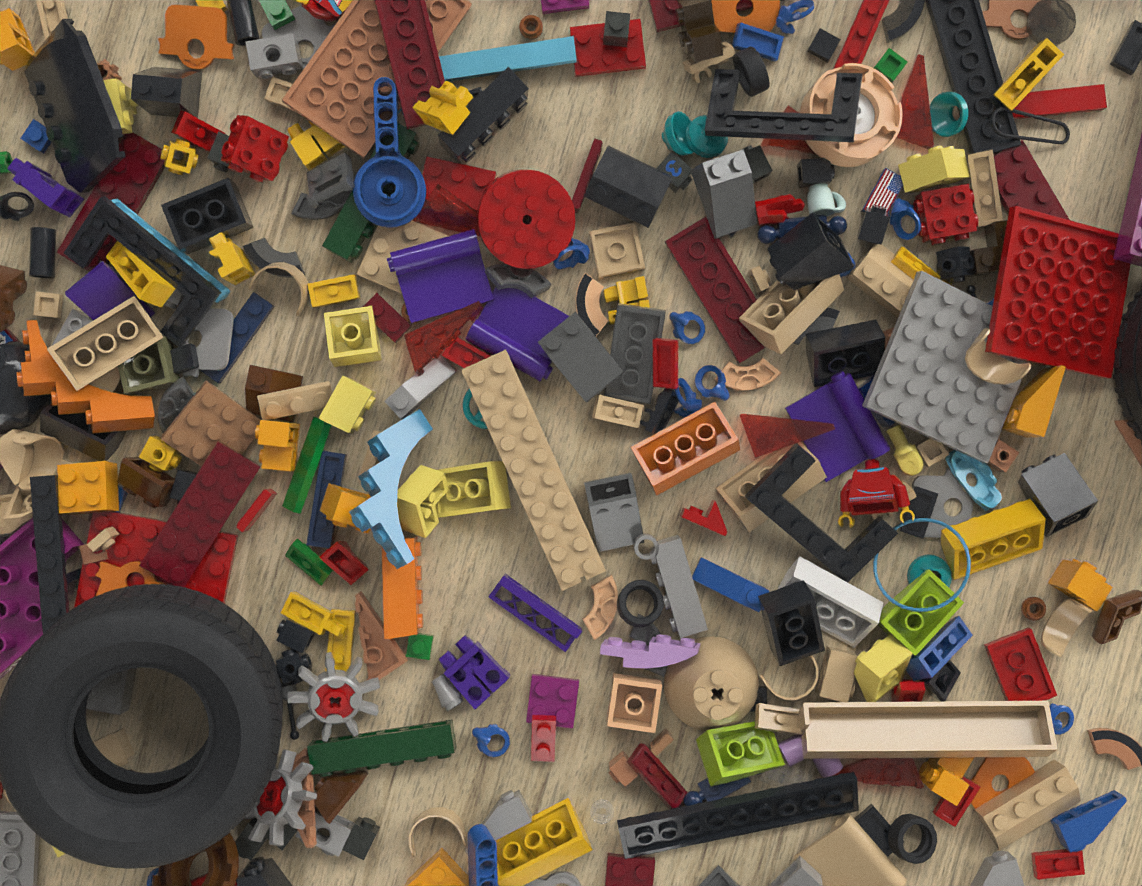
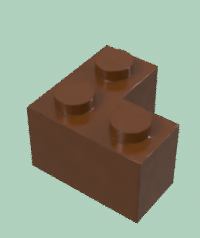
M0 265V332L13 324L15 320L13 301L23 295L27 289L25 271Z

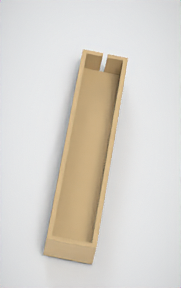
M501 351L462 369L463 376L561 590H566L581 583V577L583 576L588 580L605 572L606 569L507 351Z
M1048 701L803 703L799 710L801 732H804L801 737L803 759L1048 757L1058 750Z

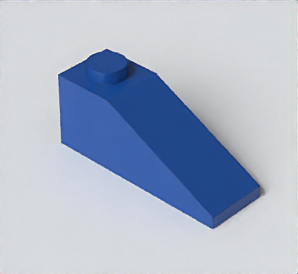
M702 557L692 575L693 580L757 612L761 610L758 596L769 592L765 587Z
M956 616L945 624L916 656H911L906 671L913 681L932 678L973 636L960 616Z
M1113 790L1054 817L1050 821L1060 844L1070 852L1083 850L1086 845L1094 842L1127 800L1125 796Z

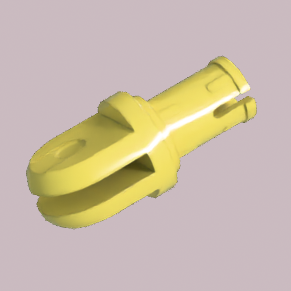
M900 425L887 430L886 433H888L896 449L893 456L901 471L909 476L920 473L924 464L915 444L908 443Z

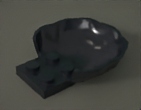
M10 341L0 344V434H5L12 429L20 430L29 427L52 402L51 394L24 396L23 387H18L16 372H21V362H25V351H29V345H23L22 342Z

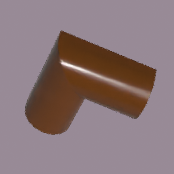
M1131 590L1104 601L1092 632V637L1095 641L1102 645L1118 638L1124 620L1141 613L1142 591Z

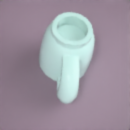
M818 183L809 187L807 194L809 215L813 212L816 215L825 214L828 217L845 210V199L840 194L832 192L826 183Z

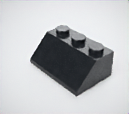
M608 145L590 180L584 197L649 228L673 177Z
M876 319L806 334V354L814 387L824 386L831 382V377L841 371H844L845 374L850 373L853 379L875 375L885 351V335Z
M52 402L40 413V432L50 437H55L58 441L98 461H107L119 448L127 432L92 433L91 424H86L85 413L58 415L57 406H52Z

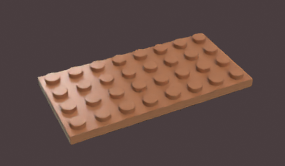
M353 0L282 99L284 104L362 159L366 158L375 145L374 83L381 77L390 78L394 82L374 0ZM425 0L438 54L472 7V3L468 0ZM387 86L379 90V94L382 96H388L392 92V89ZM397 94L398 111H399V109L401 108V106H400V102H399V98H398V94ZM384 111L381 113L380 119L388 121L392 118L393 113Z

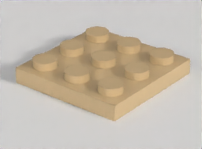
M414 221L394 228L377 225L357 275L402 294L396 272H390L387 258L391 257L390 252L444 238L447 235Z

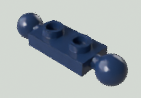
M825 214L817 215L837 235H841L846 231L847 221L845 218L835 216L827 222ZM806 217L785 219L784 222L777 223V229L770 225H764L758 230V240L763 244H770L776 238L779 240Z
M749 777L733 782L710 786L709 780L706 778L698 783L701 791L687 792L684 797V804L689 806L701 803L705 799L708 802L725 798L752 782Z

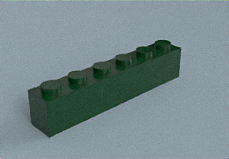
M398 123L399 150L403 157L409 159L410 155H415L419 148V137L416 132L406 129L405 126ZM386 135L382 137L381 144L391 145L394 138ZM375 148V150L373 151V153H372L370 159L375 156V154H376V148ZM386 184L383 187V193L389 197L396 190L393 184ZM353 190L322 245L326 250L350 263L354 259L357 260L363 250L361 246L365 238L368 239L374 230L373 223L367 220L359 211L354 200Z
M453 719L358 733L355 737L352 734L331 737L327 742L322 741V739L312 740L307 745L309 763L313 766L311 775L319 774L320 777L332 775L333 771L340 770L343 773H351L360 767H366L368 770L381 767V764L390 763V766H398L404 764L406 760L423 762L428 760V757L437 756L438 759L449 758L455 753L457 748Z

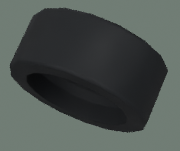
M750 46L733 55L734 69L740 72L739 82L745 93L753 97L768 90L770 87L768 72L758 51Z
M635 580L628 583L621 590L617 599V610L620 617L627 624L634 627H646L652 624L661 615L664 607V600L660 589L655 584L646 580ZM644 590L652 596L654 608L648 616L636 617L628 611L626 600L631 592Z
M904 814L896 818L890 826L888 843L892 852L898 858L913 864L924 863L935 852L937 833L934 826L927 819L913 814ZM912 825H918L922 833L920 845L913 852H906L903 845L904 835Z

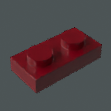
M378 293L363 306L373 307L376 325L395 343L412 327Z

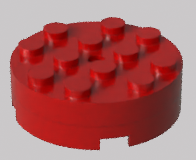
M513 170L497 177L484 190L476 213L477 229L486 248L503 263L522 269L538 268L558 258L559 253L568 247L575 229V209L568 192L555 178L535 170ZM528 215L529 220L523 223V217Z

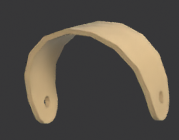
M275 262L257 271L251 280L249 290L255 287L261 274L268 268L286 270L296 279L301 291L300 305L296 312V316H299L309 297L308 281L303 272L294 265L285 262Z
M983 329L966 351L965 361L970 371L983 381L993 384L1006 385L1023 378L1031 369V364H1017L1008 361L1000 355L985 352L986 342L984 339L990 333V329Z
M26 431L18 433L13 437V443L16 445H27L30 443L34 445L32 467L29 474L18 485L21 491H31V486H28L30 485V477L55 475L57 465L63 459L64 450L61 442L55 437Z
M1068 598L1064 600L1053 611L1045 624L1041 637L1042 645L1048 651L1062 657L1070 639L1086 616L1092 613L1093 610L1074 599Z
M813 655L809 656L815 669V681L805 694L798 697L781 696L768 685L762 674L760 678L774 696L784 701L797 702L806 699L814 691L818 681V666Z
M433 807L423 811L415 819L408 837L411 855L416 857L414 828L424 819L440 817L449 820L457 827L463 845H467L466 831L461 818L454 811L444 807Z

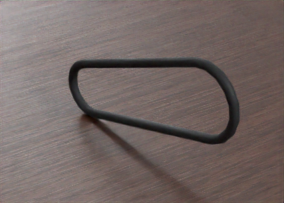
M1000 107L993 112L991 117L993 130L999 136L1005 138L1064 144L1070 137V130L1065 123L1015 109L1010 111L1007 107ZM1000 111H1008L1054 123L1065 129L1066 138L1063 141L1004 134L997 129L995 116Z

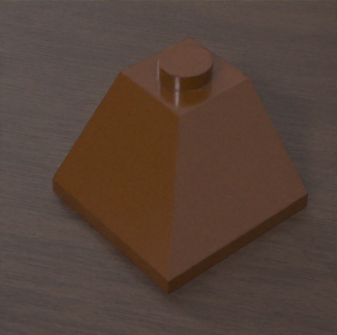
M250 365L245 385L246 409L255 415L261 416L257 399L258 395L301 387L303 376ZM295 414L275 419L294 422Z
M367 771L333 773L327 780L322 777L314 787L317 794L314 803L328 824L333 821L361 786L368 775Z

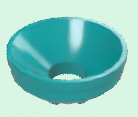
M942 92L932 100L928 111V119L932 130L942 137H950L958 134L965 127L968 120V107L965 99L958 93ZM955 106H957L960 109V117L958 120L954 119L953 117V109Z
M678 111L667 117L662 132V139L669 150L680 156L694 153L688 146L685 136L686 129L691 120L685 113Z
M707 115L698 116L691 121L686 129L685 136L688 146L695 154L701 157H717L727 146L728 137L705 136L704 130Z
M929 554L919 556L912 561L908 568V584L912 583L927 569L937 571L940 576L939 579L946 586L949 587L951 584L952 574L950 567L938 556Z

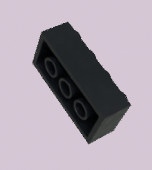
M507 67L467 106L470 114L453 135L444 131L438 134L440 145L457 163L461 164L463 161L468 163L476 155L475 150L480 145L484 147L493 139L492 134L496 129L502 130L511 121L509 117L515 111L518 114L527 106L528 103L526 101L528 100L529 88Z

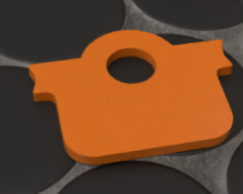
M171 5L167 8L165 13V37L158 38L160 43L159 54L178 55L181 62L192 69H204L211 65L215 58L234 59V44L227 42V16L222 9L189 5ZM194 39L200 40L204 45V54L197 59L193 58L188 51V45Z
M101 561L100 569L95 575L101 578V584L96 596L111 590L128 587L127 578L133 572L142 574L145 584H169L158 581L155 574L139 566L141 563L139 561L127 563L121 568Z

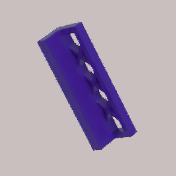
M506 573L488 596L564 652L568 650L575 638L577 639L582 633V628ZM503 586L512 593L513 599L503 601L496 596V593ZM524 601L531 606L532 613L522 615L518 612L516 602ZM508 603H513L514 608L508 605ZM543 615L551 621V627H539L536 622V616ZM532 616H533V621H534V622H532L531 620H529L527 617H532ZM556 629H563L571 635L565 644L556 639ZM552 630L553 636L546 631Z

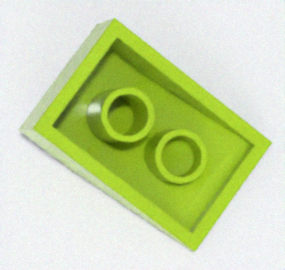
M927 569L893 599L908 607L928 608L945 602L955 593L930 569ZM957 596L952 602L939 609L915 612L898 607L889 601L882 608L878 626L909 649L912 655L916 656L964 602Z
M755 721L706 730L696 739L710 786L733 782L785 765L774 732L755 729Z

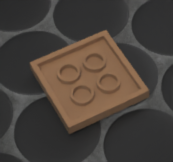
M206 380L163 433L161 440L200 466H203L218 441L243 454L255 439L256 426L260 425V420L262 419Z

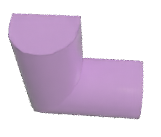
M794 735L778 744L789 767L804 760L802 735ZM839 758L812 759L822 777L832 776L843 768Z

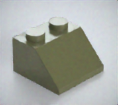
M163 336L164 338L118 365L124 394L167 388L180 379L179 374L174 373L170 352L173 346L171 340L166 336Z

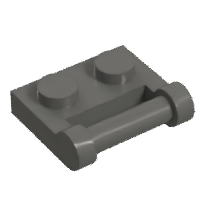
M346 152L307 172L309 190L307 201L313 209L321 206V202L344 190L350 191L355 187L351 157Z

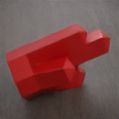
M791 194L756 201L758 226L784 222L785 219H789L787 214L803 211L805 203L801 198L795 199Z

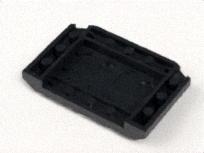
M62 19L28 61L24 73L29 83L30 93L34 96L38 106V114L43 119L47 137L53 145L55 158L61 166L66 182L79 193L90 192L125 158V151L119 152L118 138L123 137L121 125L86 35L82 30H76L72 26L74 24L73 19Z

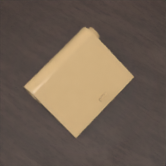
M849 813L840 815L833 822L829 833L803 849L793 858L796 860L801 856L821 875L823 886H906V877Z

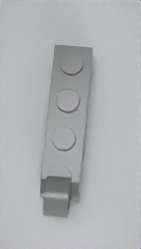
M650 534L639 535L633 544L634 551L641 559H651L652 564L657 563L659 572L655 573L659 587L664 586L666 592L663 600L666 610L671 609L673 618H669L672 631L678 632L679 637L683 638L708 630L679 535L656 541ZM645 539L651 540L654 544L653 550L647 554H643L638 550L639 543Z

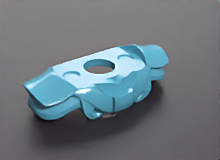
M953 450L949 452V455L945 458L952 474L973 501L985 511L997 506L1002 496L995 487L997 479L993 476L991 468L986 463H982L959 451ZM968 473L976 477L977 482L974 487L968 485L966 481Z

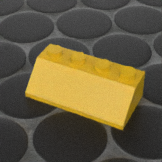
M1028 499L950 526L961 535L968 547L971 560L970 574L1041 550L1043 548L1046 518L1033 501ZM947 528L942 529L941 547L947 564L950 567L952 578L956 580L966 575V553L957 536Z
M569 798L533 815L531 823L496 840L498 885L524 886L593 850L587 833Z

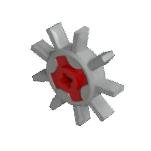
M331 652L326 653L325 656L327 671L318 676L302 665L298 668L299 677L310 684L308 691L288 692V703H308L309 709L296 719L298 729L306 726L316 718L324 723L322 726V741L327 742L331 735L333 724L345 723L348 731L355 737L358 735V726L353 717L358 711L374 716L378 715V705L362 700V694L379 689V678L358 682L355 676L362 667V658L358 656L351 663L347 671L335 670V660Z
M283 749L278 769H276V766L274 767L272 776L267 787L264 788L263 794L248 815L244 817L249 820L254 817L257 818V822L248 837L251 841L262 842L270 827L269 844L283 846L285 824L289 823L292 828L300 830L306 827L297 813L300 810L302 801L314 800L317 798V794L303 790L301 781L312 771L313 766L311 764L301 762L292 772L296 752Z

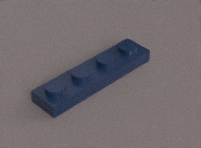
M253 292L234 318L228 365L221 371L201 370V372L221 384L275 306Z
M324 450L322 452L306 545L328 549L332 546L335 525L332 524L333 521L326 519V515L320 511L328 483L342 487L347 454Z

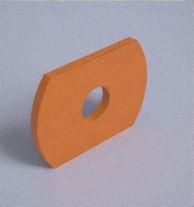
M711 0L714 24L722 32L735 33L737 24L740 22L771 32L780 9V0H750L752 2V11L749 15L742 17L736 11V5L740 0Z
M985 757L971 779L981 787L972 800L971 805L976 809L1033 775L1035 771L1025 757ZM996 775H1005L1008 779V785L1003 791H996L992 787V780Z

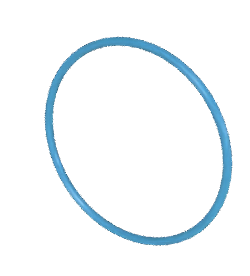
M916 518L914 521L912 519L907 520L893 528L897 530L904 525L914 522H932L949 529L962 543L967 558V570L958 591L945 602L933 607H908L895 601L882 587L877 573L878 554L874 557L873 572L879 589L893 604L909 611L927 612L946 606L962 592L969 578L971 560L964 539L955 529L939 520Z

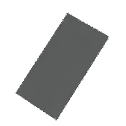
M618 303L610 355L624 373L605 388L604 396L624 401L651 404L653 393V339L662 338L666 310Z

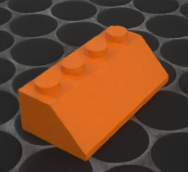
M713 402L635 444L631 449L657 496L740 451V445L737 436L716 402Z
M417 536L404 537L414 560L398 569L388 561L387 553L382 547L384 639L417 635L420 628H423V613L419 614V604L423 603V591L419 590L418 580H422V566H418V556H421L422 546L421 542H417Z

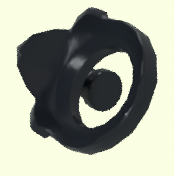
M15 191L0 196L1 219L6 220L10 218L11 220L19 221L20 218L30 215L34 210V202L28 194ZM12 197H21L28 202V206L17 210L11 208L8 205V201Z

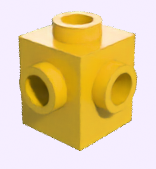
M176 138L175 142L169 140L168 145H163L160 159H164V165L169 168V172L183 175V172L190 174L191 168L195 169L198 154H195V148L190 146L191 142ZM181 151L183 158L180 160L176 159L174 153Z
M150 436L139 458L150 463V468L161 473L163 470L169 471L177 468L182 460L181 453L162 441L159 436Z

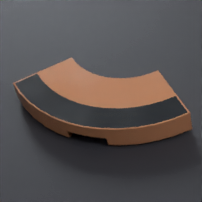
M1109 728L1087 730L1094 753L1098 755H1115L1127 770L1142 766V746L1130 736Z

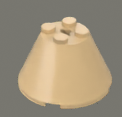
M713 636L695 638V643H701L698 654L687 660L667 666L664 676V692L667 702L673 713L692 728L706 731L736 725L749 714L756 702L759 688L756 666L749 654L740 645L727 638Z

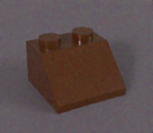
M124 457L121 461L117 481L124 486L123 490L134 496L138 494L144 498L143 502L152 508L167 506L171 499L170 495L175 478L164 471L161 473L149 467V462L139 457Z

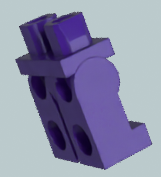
M15 158L7 168L15 175L12 179L15 183L27 189L49 208L71 218L85 200L78 193L52 179L50 173L29 161L24 163L20 159Z
M464 635L455 644L463 655L457 659L448 650L439 661L446 670L444 675L450 679L474 709H477L491 696L492 692L494 693L510 678L511 674L505 668L503 669L478 641L474 643L472 639Z

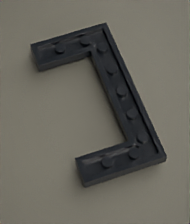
M715 69L704 130L705 136L854 142L862 73H837L832 113L810 114L734 111L740 72L736 69Z
M106 196L100 197L64 251V254L84 269L89 266L108 236H113L185 296L160 331L178 347L184 345L222 292Z
M795 443L745 494V497L831 571L848 583L898 532L881 516H878L844 549L782 496L816 461L798 443Z

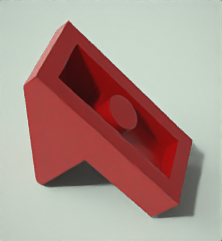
M180 110L171 133L191 142V145L209 153L218 131L226 134Z
M715 500L711 501L705 517L702 516L704 511L690 505L689 510L683 507L680 517L723 536L727 535L726 526Z
M346 541L335 542L319 556L324 563L350 585L369 570L367 565L351 551Z
M903 679L891 690V702H922L926 691L924 682Z

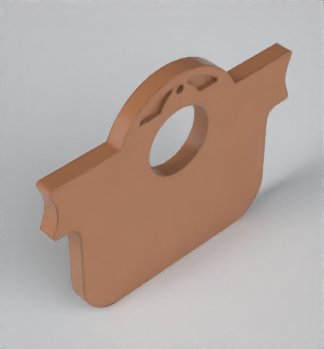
M988 0L987 11H982L987 28H1000L1007 37L1014 40L1028 38L1037 28L1058 27V12L1051 10V0ZM1021 11L1025 13L1028 20L1025 27L1016 28L1012 25L1010 17L1013 12Z

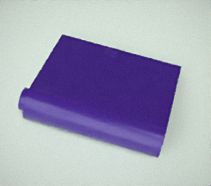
M474 229L390 252L391 257L387 258L390 272H396L411 323L494 300L488 277L485 274V267Z
M495 287L492 292L494 300L486 303L479 318L472 324L465 340L491 355L506 350L514 368L539 382L543 378L547 380L553 370V367L550 366L552 360L539 345L538 341L567 319L569 315L537 297L531 298L519 289L504 288L498 290Z
M844 371L833 375L831 382L785 407L806 448L819 460L827 477L824 479L825 482L830 481L864 460L880 457L891 449L871 411L862 406L864 398L851 374H845Z

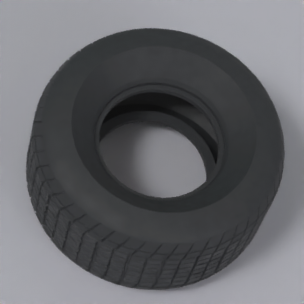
M144 584L111 590L83 602L61 617L34 642L15 666L0 698V780L9 801L22 820L44 841L67 855L91 864L124 869L149 868L180 861L205 850L231 832L248 815L263 794L264 788L267 787L279 753L283 719L282 686L274 659H272L269 649L257 631L240 614L221 601L199 591L173 585ZM132 668H154L172 673L188 683L203 702L208 716L209 736L195 755L172 769L154 773H142L124 769L108 760L97 749L90 737L86 722V707L92 688L110 675Z

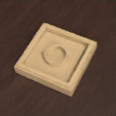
M636 222L589 231L598 279L645 269Z

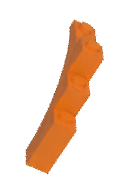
M37 320L27 321V330H22L23 345H29V351H25V362H21V372H16L18 387H23L24 396L51 394L52 406H57L58 415L85 413L86 424H91L92 433L154 428L155 415L151 396H131L113 393L90 384L77 391L48 352L47 346L41 337Z

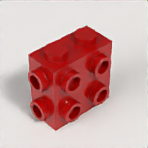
M237 115L231 122V133L228 141L222 147L221 161L229 164L228 169L242 174L244 171L250 174L249 178L256 182L263 183L264 180L273 181L280 171L279 164L282 156L287 151L289 136L249 116Z
M969 184L923 191L915 196L913 209L920 218L921 230L918 235L920 238L922 237L923 243L931 242L932 246L946 243V239L954 238L955 242L970 239L969 235L977 231L979 224L978 216L973 210L974 193L970 190Z

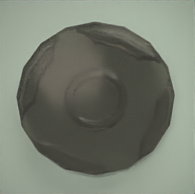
M1041 0L1028 12L1026 29L1030 38L1037 44L1048 38L1055 46H1058L1065 42L1074 32L1076 15L1071 5L1065 0Z

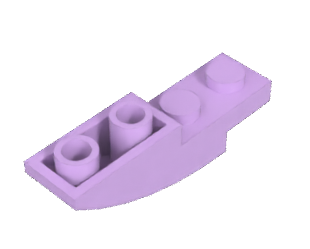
M662 634L652 637L649 645H646L644 641L635 640L632 643L622 642L621 638L609 637L608 640L605 639L601 644L600 654L624 658L623 667L656 668L676 664L695 656L700 650L701 643H695V640L691 638L673 640L670 636Z

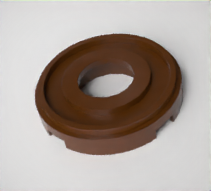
M229 832L215 844L195 855L159 866L158 875H153V886H192L189 878L190 867L196 856L202 852L207 853L209 860L208 873L202 886H235L239 869V855L233 836Z

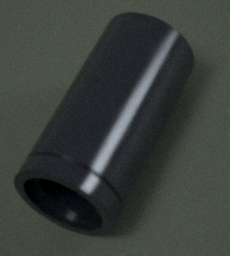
M227 0L236 44L246 46V41L259 39L252 1Z
M31 227L29 276L35 278H55L56 230L45 227Z

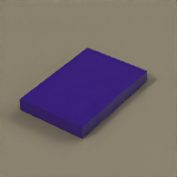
M103 261L65 291V295L93 321L131 297L136 296L128 284ZM137 297L148 315L152 317L155 314V310L147 302Z

